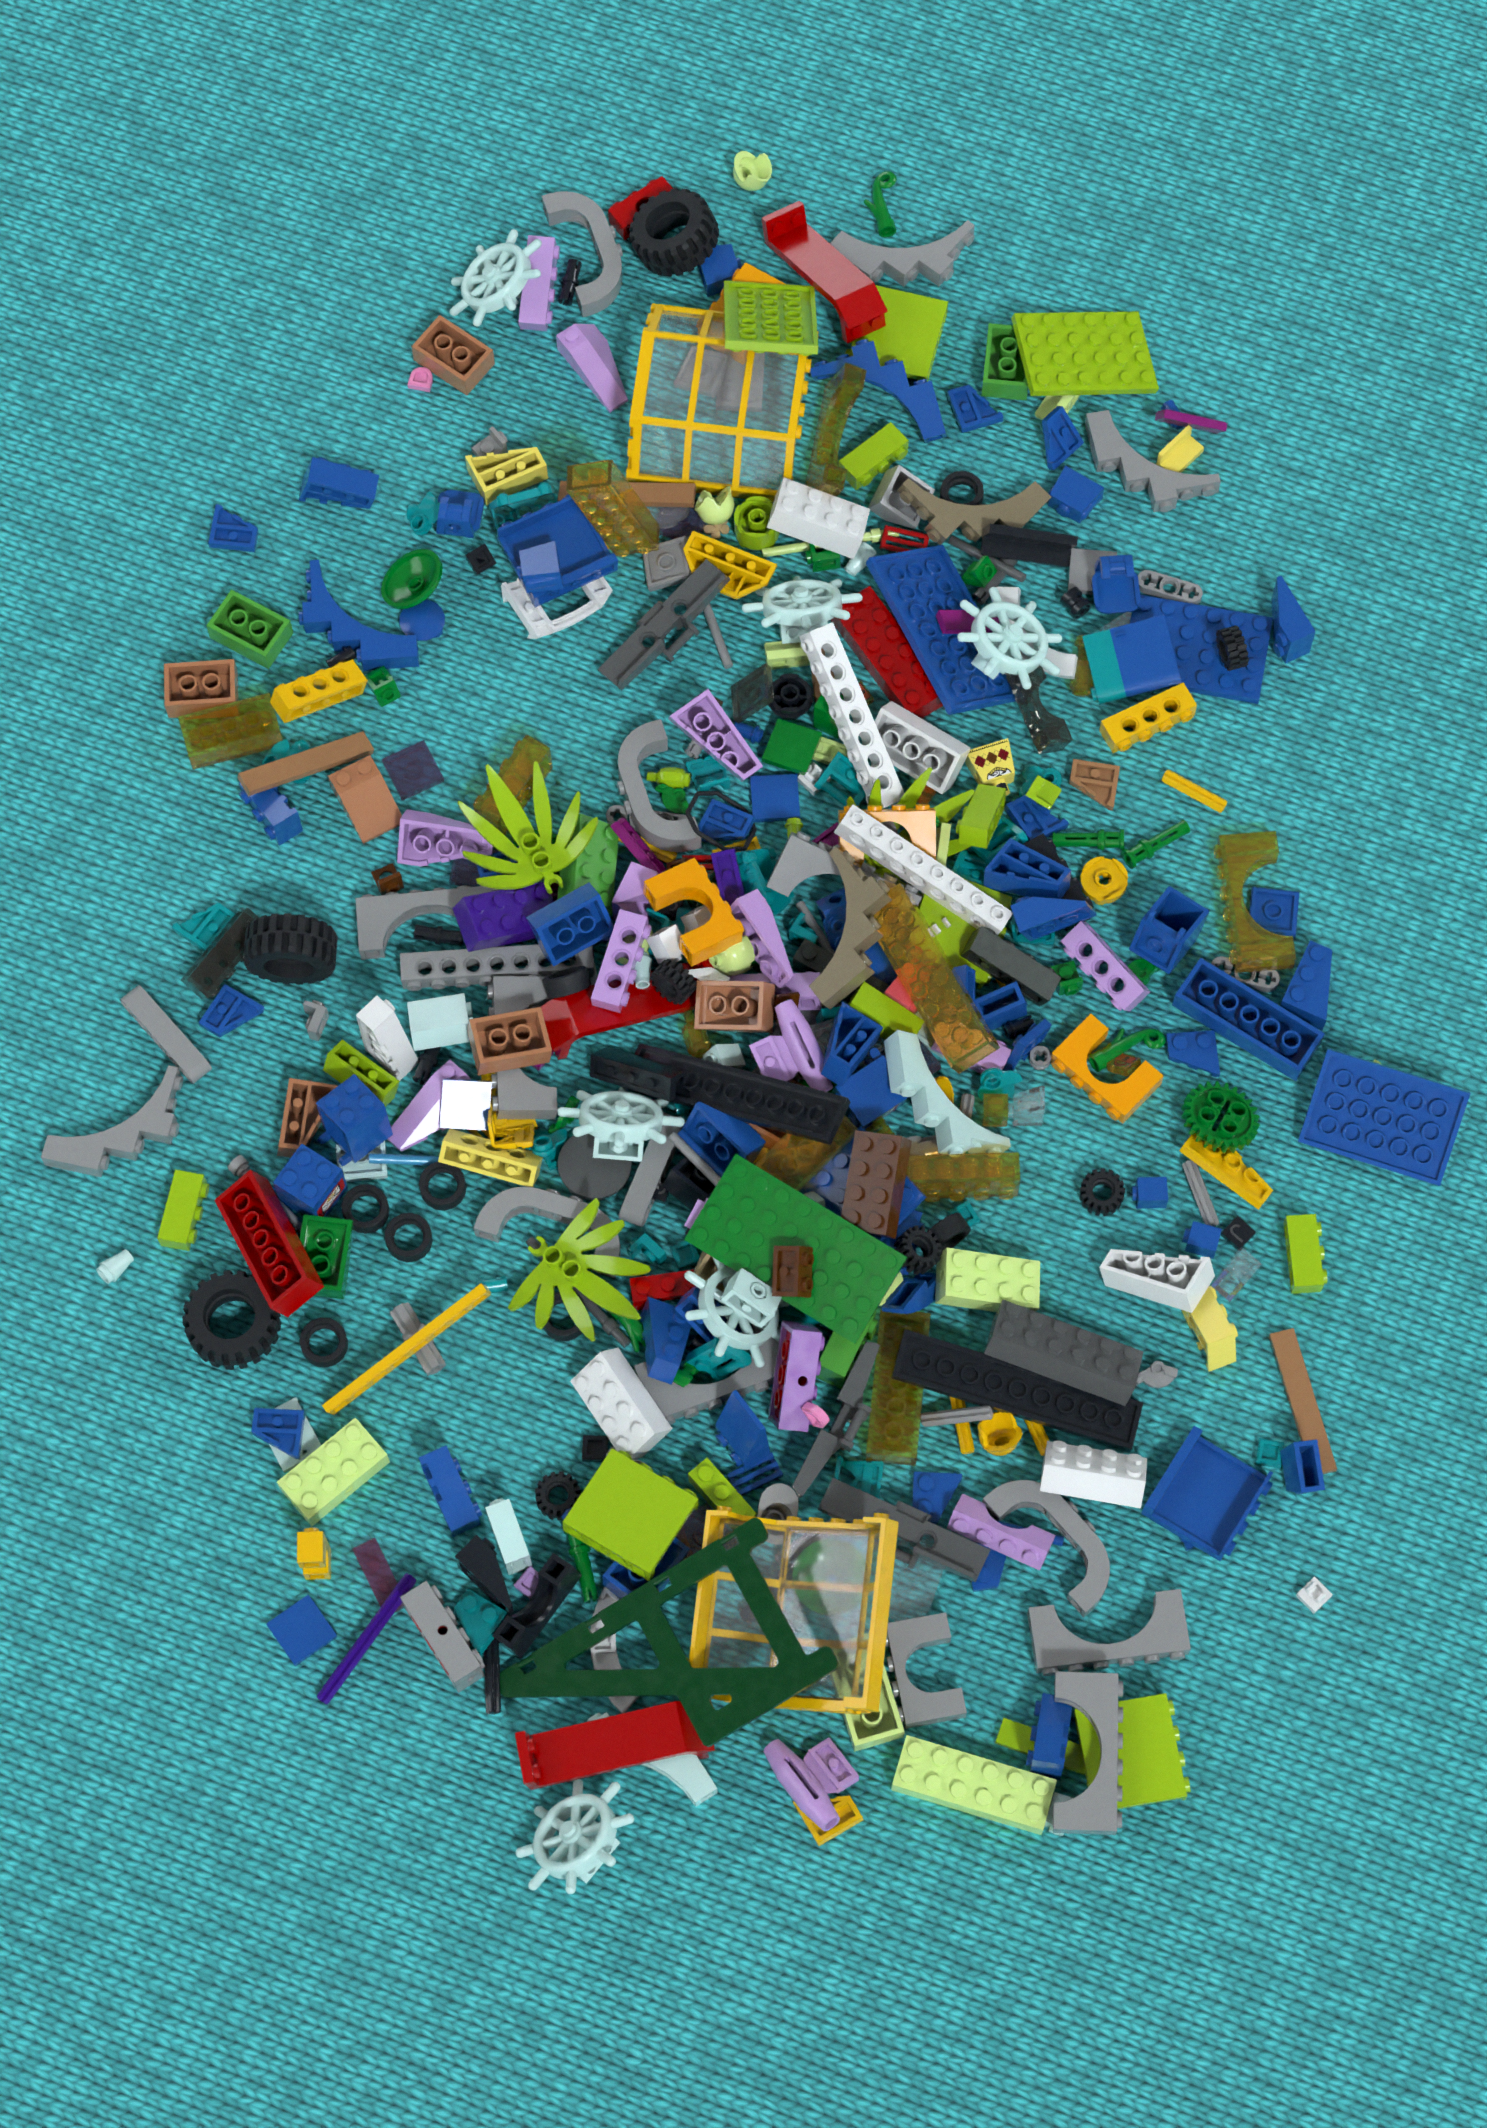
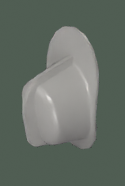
M783 1483L772 1484L767 1487L761 1494L757 1517L773 1520H786L787 1516L797 1517L799 1506L795 1491ZM767 1530L769 1534L766 1540L767 1543L773 1545L782 1544L784 1532Z

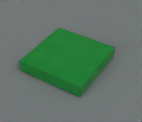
M778 718L762 756V762L805 775L810 768L822 738V732Z

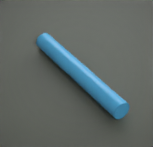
M369 1154V1163L431 1165L439 1160V1156Z

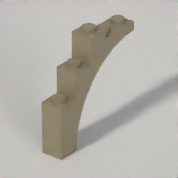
M909 478L897 490L904 502L911 504L922 519L930 522L924 530L933 542H938L940 545L958 527L967 539L973 540L975 543L982 537L983 528L990 523L1022 528L1051 498L1036 481L1021 493L1007 500L987 505L957 504L940 499L920 488Z
M837 847L829 852L837 865L844 883L847 902L846 921L840 943L833 958L824 971L809 985L820 1002L830 1010L875 973L870 966L873 962L865 951L880 940L883 934L879 930L881 927L880 923L873 915L892 900L887 893L890 889L882 879L877 881L872 876L868 877L861 868L856 869L853 865L855 859L847 850L842 852Z

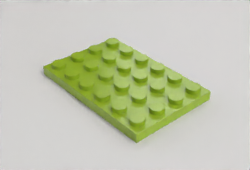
M724 281L725 349H730L734 352L752 350L756 353H764L768 351L782 355L788 353H799L803 356L818 354L815 289L813 286Z
M1139 311L1014 313L1011 318L1031 396L1156 394L1159 389Z

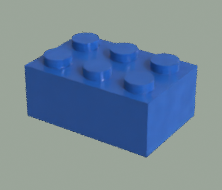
M589 882L526 917L543 955L553 967L612 934L614 928L600 894Z

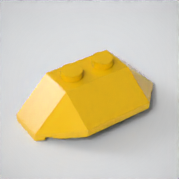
M692 531L683 548L691 574L707 559L730 578V581L719 593L736 600L767 586L777 568L776 563L695 531Z

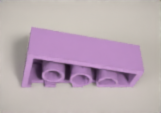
M528 235L527 246L535 239H539L542 242L541 247L529 256L531 269L540 270L541 276L535 279H528L522 289L518 323L520 329L547 331L548 324H552L553 311H550L551 302L554 303L555 289L553 287L554 281L557 280L558 268L556 266L557 259L560 256V246L556 244L555 237Z
M709 689L669 716L668 719L741 782L763 767Z

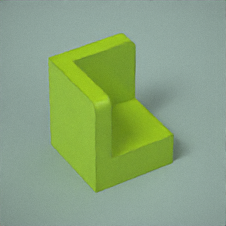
M1038 775L1026 796L1050 810L1059 796L1061 788Z

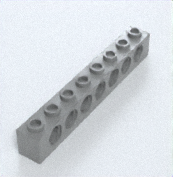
M539 944L492 947L468 952L467 949L400 953L401 982L403 989L418 991L421 988L427 987L433 989H443L446 986L466 988L474 984L481 986L491 985L493 976H548L554 972L575 966H585L590 978L595 975L594 948L592 945L554 967L552 964L548 967L540 966L542 962L548 960L543 955ZM569 959L576 961L571 966L564 964ZM519 963L528 964L523 969H519L516 967ZM497 964L503 965V968L500 970L492 969ZM472 966L480 967L475 972L468 971ZM449 967L455 968V971L452 973L444 972ZM424 969L432 970L427 975L420 974Z

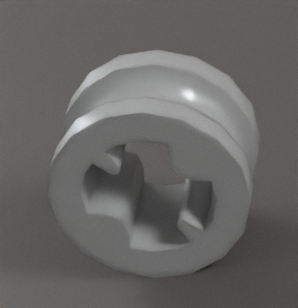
M1036 1046L1030 1052L1029 1063L1036 1070L1046 1069L1051 1062V1052L1045 1046ZM1036 1054L1039 1056L1044 1054V1062L1042 1060L1036 1061Z

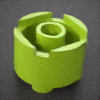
M752 496L736 507L734 513V532L741 547L751 550H762V548L773 547L777 541L780 532L767 528L773 506L772 501L768 498Z

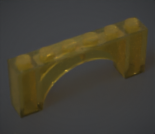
M845 363L826 384L806 486L836 497L843 491L847 470L838 467V451L850 411L863 390L867 370Z
M1276 831L1219 835L1218 843L1214 845V858L1219 859L1217 878L1218 880L1222 879L1223 885L1220 886L1221 901L1225 900L1226 907H1223L1224 922L1228 921L1229 928L1226 929L1227 942L1232 944V950L1229 952L1230 963L1235 964L1236 973L1294 968L1296 954L1293 936L1274 934L1261 927L1251 917L1243 900L1242 889L1248 877L1265 865L1277 863L1279 847Z

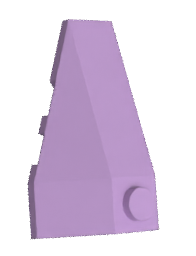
M573 324L556 335L557 350L609 413L628 402L608 341L594 324Z
M407 809L400 818L397 863L421 867L427 866L430 863H445L460 858L467 859L463 856L462 851L482 855L493 854V846L471 824L432 813Z
M756 889L737 898L730 907L734 918L739 919L743 925L744 932L742 937L746 935L750 939L754 948L755 961L760 965L761 971L781 989L794 977L772 910L766 899Z
M447 1061L429 1078L392 1125L393 1135L387 1140L401 1152L426 1140L428 1135L440 1129L442 1131L448 1129L439 1128L442 1078L471 1080L453 1061Z

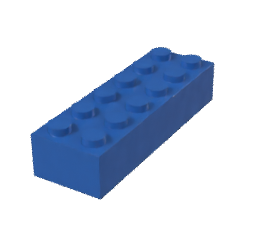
M1202 958L1199 959L1176 992L1172 1006L1211 1030H1215L1219 1035L1294 1081L1299 1078L1321 1045L1325 1035L1322 1031Z

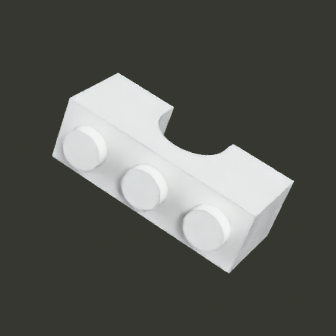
M703 905L680 917L685 926V933L704 925L712 915L708 908ZM676 924L660 929L650 935L647 940L658 964L667 959L677 962L682 959V952L679 949L680 936L682 934Z

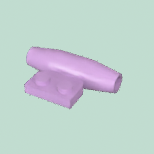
M792 999L778 1004L775 1007L782 1036L770 1035L749 1045L762 1075L790 1082L800 1072L810 1088L828 1092L833 1088L832 1081L821 1075L825 1057L809 1023Z
M830 1738L809 1749L803 1760L780 1739L770 1742L763 1752L778 1781L800 1810L823 1831L832 1829L837 1825L840 1817L828 1794H838L859 1781L857 1772Z

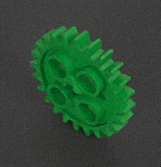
M1207 1081L1205 1086L1198 1084L1196 1089L1192 1088L1183 1101L1184 1104L1181 1108L1184 1111L1181 1118L1186 1120L1183 1126L1191 1127L1188 1134H1196V1142L1203 1140L1204 1148L1210 1144L1214 1152L1220 1147L1222 1153H1225L1228 1148L1234 1153L1237 1148L1243 1150L1245 1145L1249 1146L1258 1133L1257 1130L1260 1124L1257 1122L1260 1116L1255 1114L1257 1107H1250L1253 1100L1244 1099L1245 1092L1238 1094L1236 1086L1231 1090L1228 1083L1221 1087L1218 1081L1215 1082L1214 1086ZM1225 1103H1228L1229 1107L1216 1131H1213L1212 1127Z

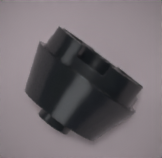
M783 674L769 686L767 703L770 709L780 718L795 720L810 709L813 703V691L810 685L800 678L799 675Z

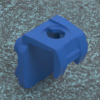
M456 490L441 492L438 497L440 506L437 522L435 523L437 525L436 533L474 538L475 532L481 526L484 498L473 492Z
M1132 554L1099 557L1094 566L1095 574L1091 582L1096 610L1102 614L1128 613L1137 610L1141 597L1138 575L1134 572Z
M844 887L816 901L826 936L834 951H836L840 943L846 921L847 902Z

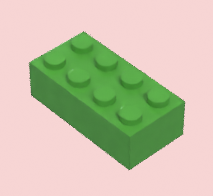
M579 814L574 833L568 845L594 818ZM598 820L596 830L584 851L571 864L560 870L559 876L562 879L563 888L558 887L557 900L589 882L600 894L609 916L612 915L619 837L610 827L611 824Z

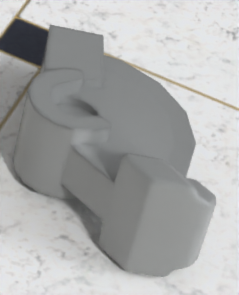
M1155 1361L1149 1368L1139 1372L1136 1386L1144 1382L1145 1385L1151 1388L1160 1389L1166 1387L1177 1377L1178 1369L1166 1366L1161 1361Z

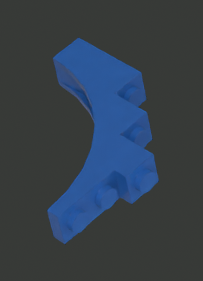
M868 339L860 340L855 343L856 346L851 347L854 356L849 357V354L836 357V361L829 363L827 361H820L811 368V375L814 381L828 378H850L868 382L882 388L895 397L910 412L920 429L925 443L947 437L932 380L928 382L927 379L918 380L913 383L914 386H909L903 361L898 362L897 359L885 362V366H880L874 341L869 342Z
M310 560V569H306L307 583H311V590H307L308 602H302L303 611H299V624L304 625L306 634L327 632L328 643L333 644L334 652H341L343 647L347 648L350 646L357 653V662H362L363 671L376 670L382 666L386 669L419 667L416 635H395L380 632L364 626L348 616L327 591L322 578L319 560Z

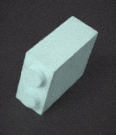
M464 993L407 1002L414 1051L470 1042L467 1029L469 1019H473L471 1017L473 1013L471 1002H466Z
M500 1498L490 1502V1506L485 1507L508 1575L523 1571L529 1566L533 1567L510 1499L504 1500Z

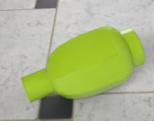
M664 767L658 772H647V781L656 782L658 785L663 783L674 789H683L690 786L691 775L682 768Z

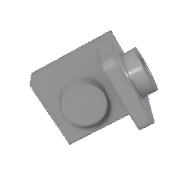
M492 426L489 428V436L471 447L472 452L476 457L487 456L486 453L494 452V455L508 453L506 444L508 440L502 431H497Z
M305 1000L303 1003L304 1011L310 1014L306 1022L309 1038L319 1041L329 1018L327 1007L319 1001L312 1000V1002Z

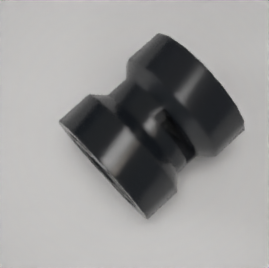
M1078 587L1069 589L1060 599V603L1063 607L1069 608L1070 615L1075 620L1084 616L1092 607V603L1087 598L1082 597V592Z

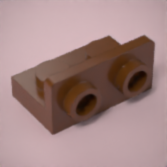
M774 1246L772 1296L811 1297L813 1289L812 1265L814 1263L812 1247Z

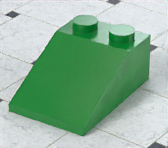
M313 1215L303 1216L300 1241L325 1286L314 1296L337 1299L345 1298L353 1220Z

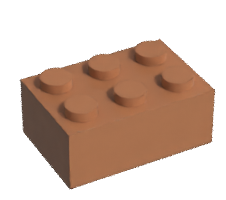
M441 315L433 321L411 346L415 362L428 368L433 374L465 395L472 391L495 364L493 349Z
M235 660L164 664V701L168 718L239 714L238 671Z
M541 1007L469 1019L467 1033L478 1075L550 1062L552 1048Z

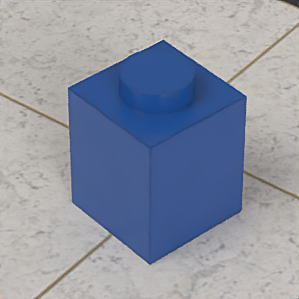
M1167 1177L1137 1178L1135 1186H1131L1132 1201H1136L1137 1209L1166 1208L1168 1203Z
M1193 1221L1191 1229L1186 1228L1182 1242L1187 1243L1185 1251L1214 1259L1222 1229Z

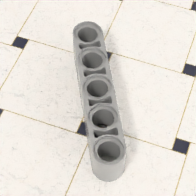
M137 985L120 999V1002L130 1015L192 1084L212 1070L205 1057L140 985Z
M663 1112V1116H673ZM662 1125L660 1133L667 1138L664 1144H659L650 1139L642 1157V1162L638 1166L620 1209L619 1219L640 1227L644 1226L655 1201L652 1200L656 1188L659 1189L658 1183L661 1184V1176L665 1177L677 1149L668 1137L673 1132L678 1134L683 1126Z

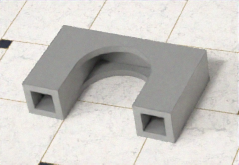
M946 1612L888 1623L885 1647L889 1646L890 1656L886 1657L889 1672L894 1671L895 1681L891 1682L894 1697H899L900 1707L897 1708L901 1721L904 1722L905 1729L966 1718L967 1711L962 1687L933 1693L924 1692L910 1682L905 1669L908 1658L918 1649L950 1643L951 1633Z

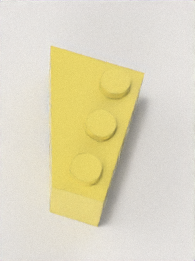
M537 447L508 450V453L494 455V452L486 453L487 456H465L467 471L480 495L484 498L486 506L497 499L499 494L511 495L548 479L547 465Z
M1213 1285L1207 1288L1192 1313L1181 1310L1189 1329H1193L1199 1340L1196 1343L1199 1351L1204 1349L1207 1355L1206 1367L1209 1372L1236 1362L1235 1337H1238L1234 1323H1229L1227 1320L1228 1315L1224 1305H1219L1216 1300L1217 1294Z

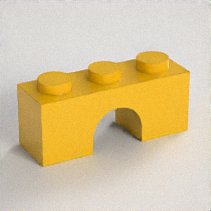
M305 1528L304 1532H297V1563L300 1568H303V1575L306 1580L331 1579V1548L324 1532L319 1531L318 1528Z

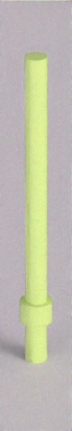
M880 528L870 529V532L864 533L862 542H881L884 530H880ZM888 532V536L899 537L897 533ZM800 542L762 548V556L764 558L809 550V543ZM814 545L815 550L822 549L821 547Z

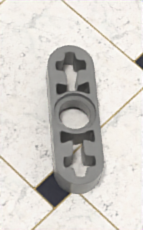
M1144 570L1138 575L1141 593L1157 598L1197 605L1201 602L1203 591L1195 583L1151 570ZM1146 579H1150V583L1148 585H1144V581H1146ZM1158 581H1159V582H1160L1159 589H1156V585H1157V583H1158ZM1172 584L1175 586L1176 591L1167 593L1164 591L1163 586ZM1180 588H1183L1182 594L1179 596ZM1190 592L1195 593L1193 599L1189 598Z
M1223 956L1215 958L1211 963L1215 967H1219L1220 964L1224 965V972L1228 975L1231 974L1232 967H1236L1232 977L1254 990L1266 993L1273 992L1277 989L1280 981L1278 972L1272 968ZM1246 969L1250 971L1252 977L1248 980H1243L1238 976V972ZM1256 973H1259L1257 982H1254ZM1267 976H1270L1271 981H1273L1270 985L1265 984L1264 979Z

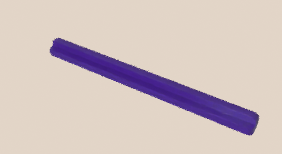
M409 1573L404 1574L319 1691L317 1699L321 1702L329 1704L402 1603L400 1597L409 1592L416 1584L417 1580Z

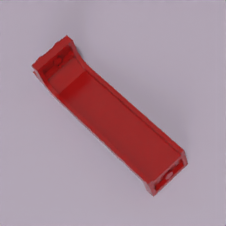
M800 200L761 218L765 244L833 304L840 318L842 338L847 344L886 326L884 313L888 312L875 283L807 224L804 204Z
M709 959L700 962L692 967L688 962L682 964V968H687L688 970L708 967L714 968L710 964ZM694 977L693 980L696 981V985H695V986H697V980H698V979H696V978ZM613 980L609 983L611 988H617L621 985L619 980ZM650 980V986L645 989H638L634 982V984H629L627 990L630 993L629 1001L626 1007L622 1006L620 1013L592 1005L591 996L595 985H590L588 988L568 996L553 998L541 1006L552 1052H555L558 1060L567 1058L572 1043L581 1037L695 1010L696 990L684 1003L676 1005L673 1004V1001L668 1002L666 997L662 998L660 992H656V986L651 984L652 980Z
M680 1701L529 1735L526 1731L515 1733L523 1782L531 1790L680 1755L693 1754L700 1760L709 1758L708 1752L715 1751L714 1745L710 1747L703 1745Z

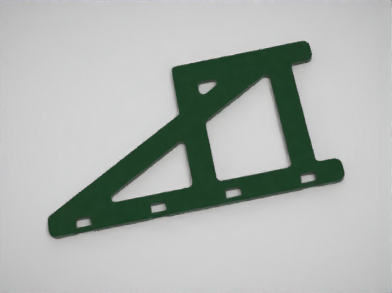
M752 1518L721 1539H717L601 1610L587 1621H583L534 1651L525 1659L500 1672L501 1695L506 1698L677 1696L703 1745L710 1747L836 1671L839 1667V1660L834 1651L828 1646H823L809 1655L805 1654L751 1555L752 1550L764 1543L769 1535L763 1522L758 1518ZM737 1536L739 1544L727 1551L723 1544ZM728 1567L778 1659V1664L775 1667L693 1668L662 1611V1605L721 1568ZM669 1578L672 1585L659 1592L656 1585ZM601 1620L604 1627L592 1633L588 1627ZM635 1621H638L659 1660V1667L656 1669H566V1664ZM534 1661L537 1668L525 1674L521 1668ZM714 1695H730L732 1698L729 1704L719 1710H715L711 1703V1698Z

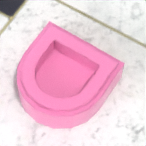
M425 367L415 368L410 374L408 388L430 392L433 384L431 371Z
M806 1402L801 1407L803 1413L814 1427L824 1428L829 1423L828 1415L816 1404Z

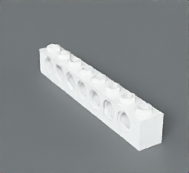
M833 622L799 636L801 647L810 661L811 671L816 676L820 685V692L825 697L829 706V714L834 719L838 728V735L848 751V759L853 763L857 773V780L864 789L867 803L874 782L877 779L880 780L882 809L898 802L904 795V790ZM821 648L824 649L825 656L822 654ZM831 670H832L833 673H834V678L831 676V673H830ZM840 692L843 694L844 700L841 699ZM849 714H851L853 718V723L849 719ZM858 736L861 737L862 744L859 742ZM868 758L871 760V766L868 764Z
M855 805L850 807L834 831L835 834L976 929L981 926L990 928L998 936L1013 914L1012 911Z

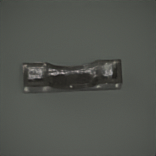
M1039 665L1033 672L1028 673L1032 684L1030 689L1022 687L1018 675L1005 673L1038 754L1062 751L1073 739L1065 720L1049 713L1040 701L1039 687L1047 678L1043 667Z

